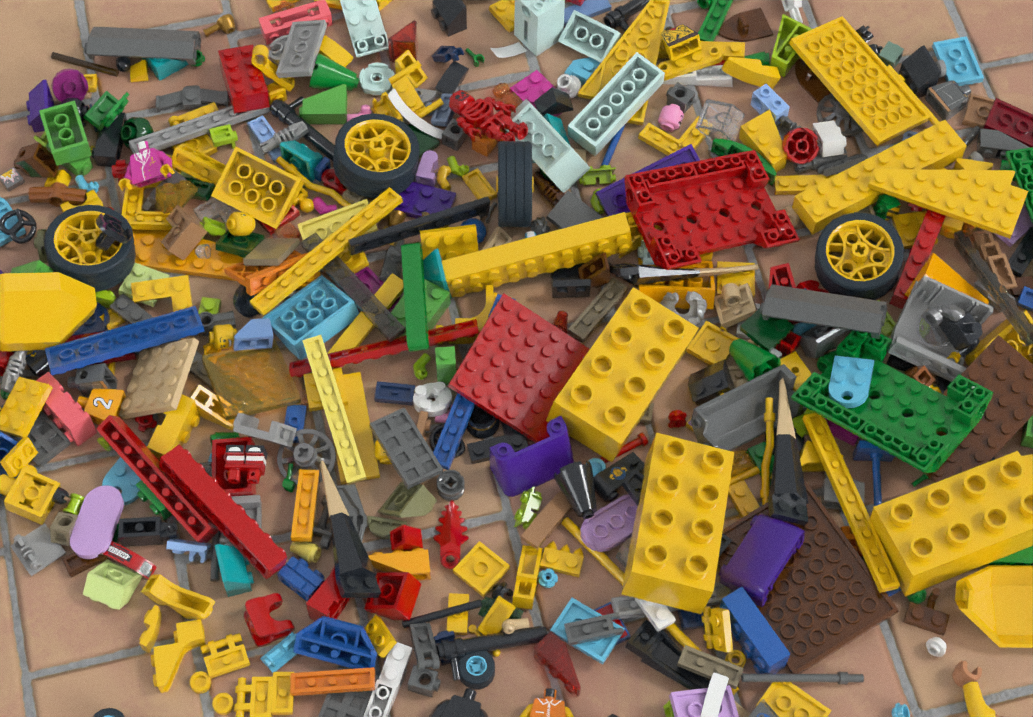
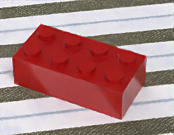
M253 44L218 50L220 68L234 114L269 107L268 90L263 74L251 61Z

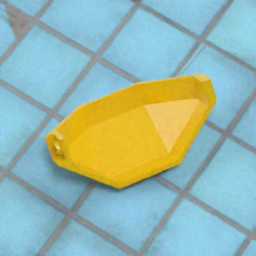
M59 272L0 274V350L2 352L45 350V348L63 344L94 314L97 306L95 288Z
M989 565L956 581L955 602L959 609L999 647L1033 648V566Z

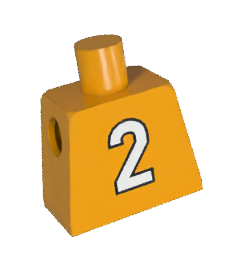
M94 388L89 398L79 396L77 402L84 409V413L87 412L90 415L92 422L100 425L109 415L120 417L121 404L126 398L124 390Z

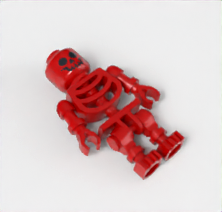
M459 90L450 96V109L461 116L456 120L457 125L463 128V132L470 136L472 142H476L475 136L482 139L481 134H486L488 138L495 139L497 142H515V137L523 140L527 136V124L524 122L517 124L510 118L511 111L516 113L514 105L504 104L502 101L497 102L492 97H486L484 100L479 98L475 101L473 96L463 90ZM493 108H495V110L498 111L495 115ZM500 129H507L509 130V132L505 134L503 132H500Z

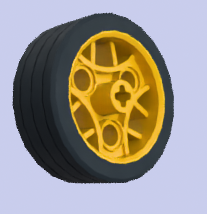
M365 114L352 118L338 131L335 139L333 167L336 176L347 189L361 196L377 198L389 187L397 194H400L413 182L419 160V142L412 129L404 122L384 114Z
M500 141L498 143V176H496L498 226L530 227L532 225V193L534 191L532 143L530 141Z
M83 205L71 208L58 215L50 223L45 233L44 243L48 265L53 269V272L62 273L94 287L95 292L104 291L122 282L130 274L135 264L136 253L132 228L125 217L111 208L100 205ZM101 213L103 216L109 214L123 223L121 227L125 231L128 228L132 233L128 243L114 241L106 251L97 248L95 243L102 232L96 224L98 216Z
M849 213L832 220L821 232L816 245L814 268L821 285L830 294L854 295L856 298L876 300L887 294L897 282L904 258V247L896 229L886 220L869 213ZM871 239L872 241L876 242L877 245L875 246L871 244L869 240ZM849 240H853V241H855L856 243H853V244H852V243H849L848 241H849ZM829 252H842V257L829 255ZM873 259H880L882 262H875ZM843 269H849L851 272H844ZM871 274L872 278L864 279L863 275Z

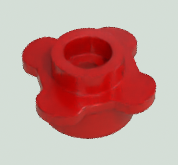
M681 410L670 412L668 427H684L687 423L685 420L687 413Z
M154 414L135 417V422L139 425V431L145 432L146 429L157 426V421L153 419Z

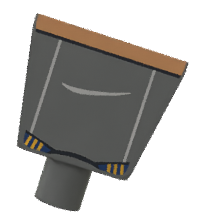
M954 80L929 87L925 99L942 120L948 121L965 108L968 101L967 95L971 94V88L967 84L960 87Z
M105 363L88 365L77 369L76 376L68 377L67 380L69 388H78L85 397H89L94 388L117 390L118 380Z

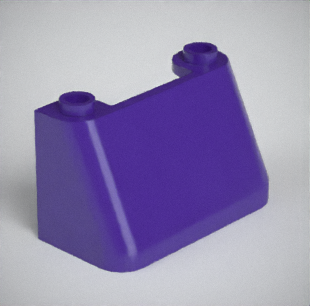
M562 416L552 419L547 424V432L550 437L524 449L514 452L513 448L507 443H499L490 447V469L505 495L514 497L532 487H537L553 480L555 472L558 475L560 468L574 463L567 426Z
M761 513L759 516H754L750 523L751 529L729 563L721 567L718 575L721 576L720 583L733 591L743 587L751 600L762 608L767 601L766 596L773 589V584L792 554H795L796 548L800 549L803 544L805 531L797 526Z

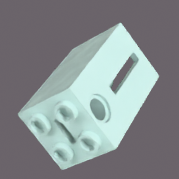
M515 0L514 35L536 56L558 42L564 30L565 0Z

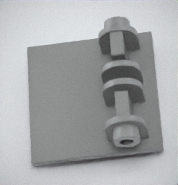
M45 523L26 536L16 535L13 538L14 544L10 546L31 577L66 554L60 544L51 542L50 530Z

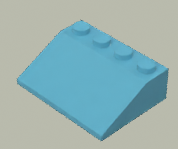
M321 275L265 315L263 319L270 318L272 331L291 353L299 360H302L307 356L302 340L321 335L325 343L350 325L359 312L355 301Z

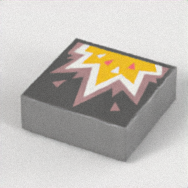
M14 167L0 175V181L8 191L24 183V179Z

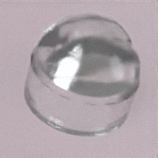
M201 244L196 247L195 254L198 258H210L211 248L209 244Z

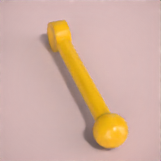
M472 624L469 626L468 629L470 633H474L476 636H482L477 631V627ZM500 650L492 651L493 656L498 657Z

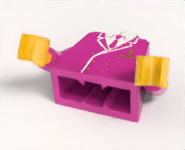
M148 141L137 143L139 153L130 156V162L124 179H121L118 183L120 189L124 191L127 187L128 190H132L131 184L141 188L171 178V174L175 173L172 169V159L163 151L149 148Z

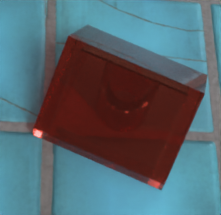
M415 20L388 38L389 59L392 63H395V60L406 50H409L417 61L418 33Z

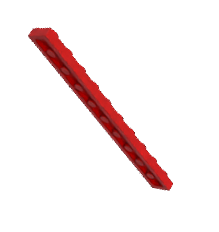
M477 319L428 330L429 346H435L443 341L452 342L460 337L470 338L479 333ZM407 336L329 353L327 355L331 368H341L345 364H358L366 359L375 360L383 355H397L401 351L409 350ZM308 358L289 363L291 377H303L304 374L312 372Z

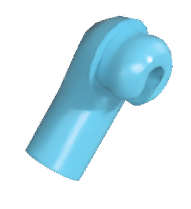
M83 175L75 177L79 189H86L87 192L94 190L96 193L98 192L99 184L94 181L93 183L91 181L87 183Z

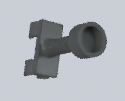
M324 495L321 502L324 508L317 527L313 528V535L322 537L320 546L322 549L328 550L332 535L331 532L324 530L329 517L326 495Z

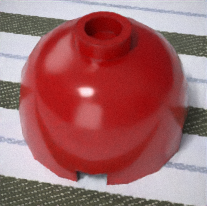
M795 128L788 131L782 140V150L787 156V160L795 164L811 162L819 150V146H817L818 138L808 128Z

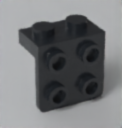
M585 263L576 264L571 268L557 269L551 273L552 298L590 297V279H580L578 270Z

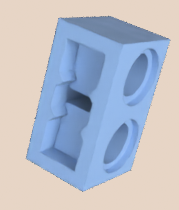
M767 84L752 94L750 105L760 115L770 109L776 126L781 123L779 119L783 115L785 117L788 116L790 106Z

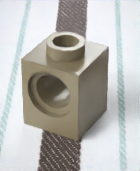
M58 512L50 526L52 543L71 546L70 537L78 515Z

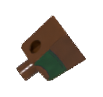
M39 142L22 147L13 163L16 169H22L32 178H55L60 166H56L53 155Z

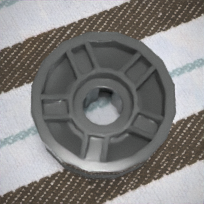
M456 470L443 471L437 478L439 496L446 501H455L461 498L465 490L464 478Z

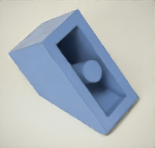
M270 318L251 319L234 336L233 350L272 348L273 331Z

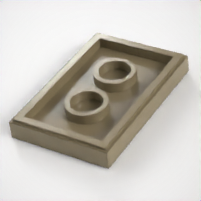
M265 238L243 259L244 265L279 266L300 245L299 238Z

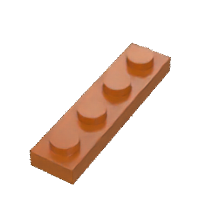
M374 667L291 673L290 694L292 696L375 690Z

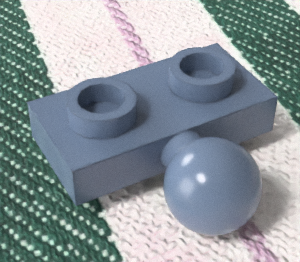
M442 93L441 99L444 105L427 115L432 116L431 123L433 126H447L452 120L455 113L449 107V99L452 94ZM427 102L424 105L427 107L433 102Z

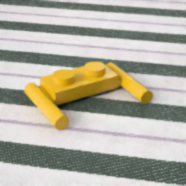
M417 60L388 80L403 102L417 116L423 118L444 105V102L440 98L425 107L407 77L408 74L422 66L419 60Z
M757 466L730 478L728 495L741 518L760 507L744 481L760 473Z

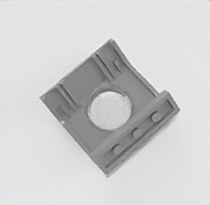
M924 275L919 282H915L892 330V343L888 353L916 366L925 365L929 372L952 382L958 374L961 375L967 369L963 366L965 357H961L958 363H955L953 358L946 359L951 352H958V350H955L939 325L933 327L925 321L923 312L928 307L935 308L941 307V305L954 304L964 311L971 313L975 321L982 325L993 313V307Z

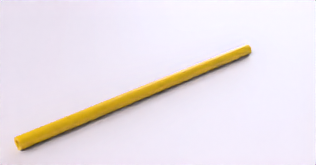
M566 517L561 524L623 586L625 573L604 552L588 548L581 539V529L569 517ZM674 623L665 628L683 647L687 645L701 651ZM731 688L732 694L734 695L739 690V688Z

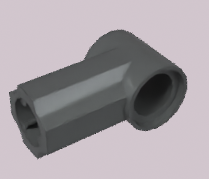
M233 311L217 314L202 312L199 314L202 324L209 323L208 325H203L205 332L200 333L203 336H208L209 332H212L214 325L231 324L233 328H236Z

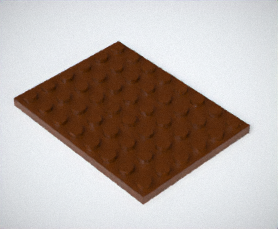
M805 480L809 502L807 504L809 522L803 526L783 521L804 530V542L800 549L796 548L795 554H792L773 584V589L766 596L767 601L761 608L756 605L789 651L790 657L786 666L792 674H801L899 611L886 592L879 593L869 568ZM768 502L723 529L722 533L732 539V541L718 558L720 569L724 564L727 565L751 529L750 523L754 516H759L761 513L770 516Z

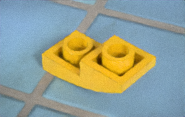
M154 605L152 610L149 609L145 614L144 624L148 630H145L139 639L142 650L147 653L151 652L161 627L162 613L157 605Z

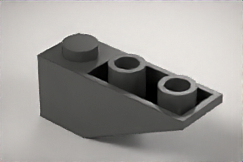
M980 129L977 137V152L986 159L994 158L1007 161L1006 151L1030 148L998 130Z

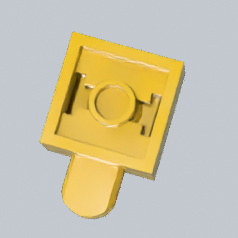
M24 467L17 479L10 478L6 474L0 475V494L7 496L4 500L6 510L43 525L55 504L52 502V497L58 487L61 488L60 483Z

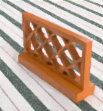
M294 250L279 266H245L242 261L224 268V272L245 286L247 294L252 296L264 290L307 255L308 252L301 254Z

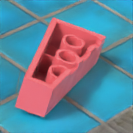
M49 372L36 380L49 384L52 387L42 410L47 416L52 415L54 418L52 420L58 429L63 428L65 431L63 434L69 439L70 443L74 442L77 446H80L97 433L90 415L87 412L84 413L79 403H75L67 391L64 393L62 385Z

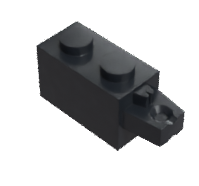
M160 516L119 519L118 538L124 547L163 545V540L178 538L177 523L162 522Z

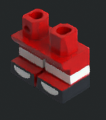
M226 445L227 461L225 469L228 474L229 483L238 484L240 483L241 475H247L248 483L259 484L260 477L264 476L268 453L265 446L246 445L245 448L244 445Z

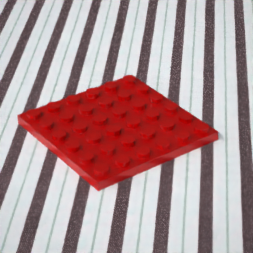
M503 293L449 382L448 387L537 443L550 437L547 432V424L549 422L546 419L553 402L590 349Z

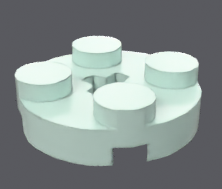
M376 62L369 64L365 70L364 68L361 70L359 75L360 86L363 92L371 95H381L384 92L389 94L393 87L388 79L394 75V72L384 63ZM376 77L380 78L379 81H375L373 79H376Z

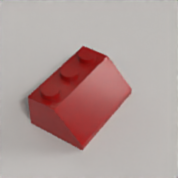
M252 437L212 440V477L217 480L219 486L223 490L228 491L231 496L256 495V484L248 483L247 475H241L240 483L231 484L225 469L227 461L226 445H244L246 448V445H255Z

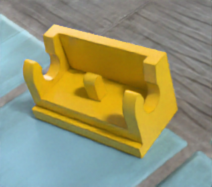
M387 92L381 94L382 99L379 102L375 98L372 100L373 108H371L373 114L388 115L403 122V117L392 104Z

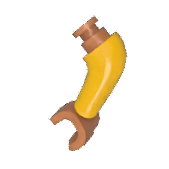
M961 660L955 666L952 678L957 686L963 688L969 716L999 717V715L995 714V710L985 703L979 684L976 682L981 677L982 668L977 667L970 673L967 669L968 663L966 660Z

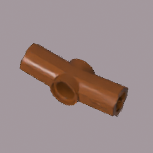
M60 182L53 183L51 187H30L28 191L30 203H49L55 207H60V204L67 201L73 205H82L87 200L86 189L68 188Z

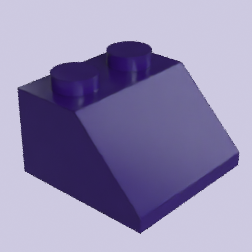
M42 80L29 92V100L26 101L27 110L30 111V115H27L28 124L33 127L34 132L45 131L39 110L54 106V100L47 80Z

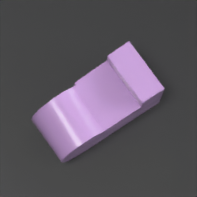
M429 150L423 153L416 173L417 183L435 186L436 177L434 171L438 168V155L436 152Z

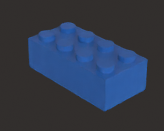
M740 587L722 598L719 608L729 610L732 639L735 642L738 641L747 659L750 658L753 662L755 672L757 674H776L784 669L790 653L744 588Z

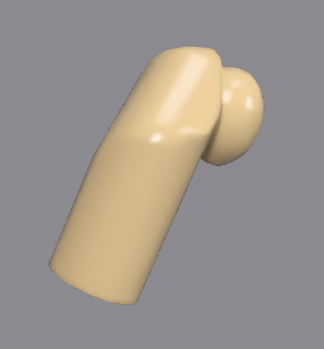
M788 205L785 207V211L795 229L799 216L792 209V205Z
M528 618L506 619L502 623V628L506 634H512L517 629L529 628Z

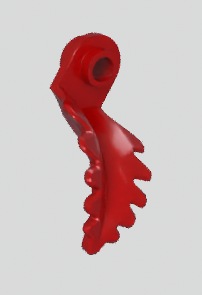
M453 500L449 501V504L445 505L446 510L441 512L444 518L440 517L438 521L443 525L435 527V530L440 534L433 537L440 544V562L448 569H453L458 565L461 555L460 546L469 539L467 535L462 534L467 531L466 526L460 525L465 522V519L459 518L462 515V511H457L459 506L455 505ZM447 556H453L454 560L449 561Z

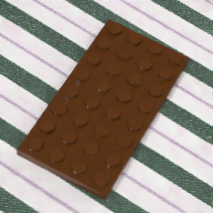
M999 335L961 374L963 377L993 392V395L981 420L936 472L924 473L934 483L989 462L1033 416V364ZM942 431L936 433L939 436L947 435Z

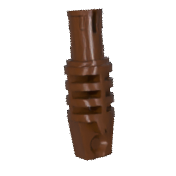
M536 171L532 175L534 183L540 188L541 194L555 207L564 196V193L552 181H547L539 171Z

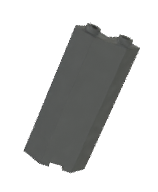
M93 27L88 36V41L85 43L84 51L89 59L93 60L94 56L186 60L189 65H196L197 50L201 51L202 37L199 31Z
M772 284L770 289L767 290L765 302H762L760 306V314L767 321L768 317L867 332L871 333L872 338L880 339L881 329L884 326L887 313V302Z
M783 364L694 408L691 425L697 442L732 451L765 434V398L768 397L773 398L775 429L778 423L779 381L782 378L785 381L792 419L800 416L804 406L791 399V396L795 393L793 387L796 376Z

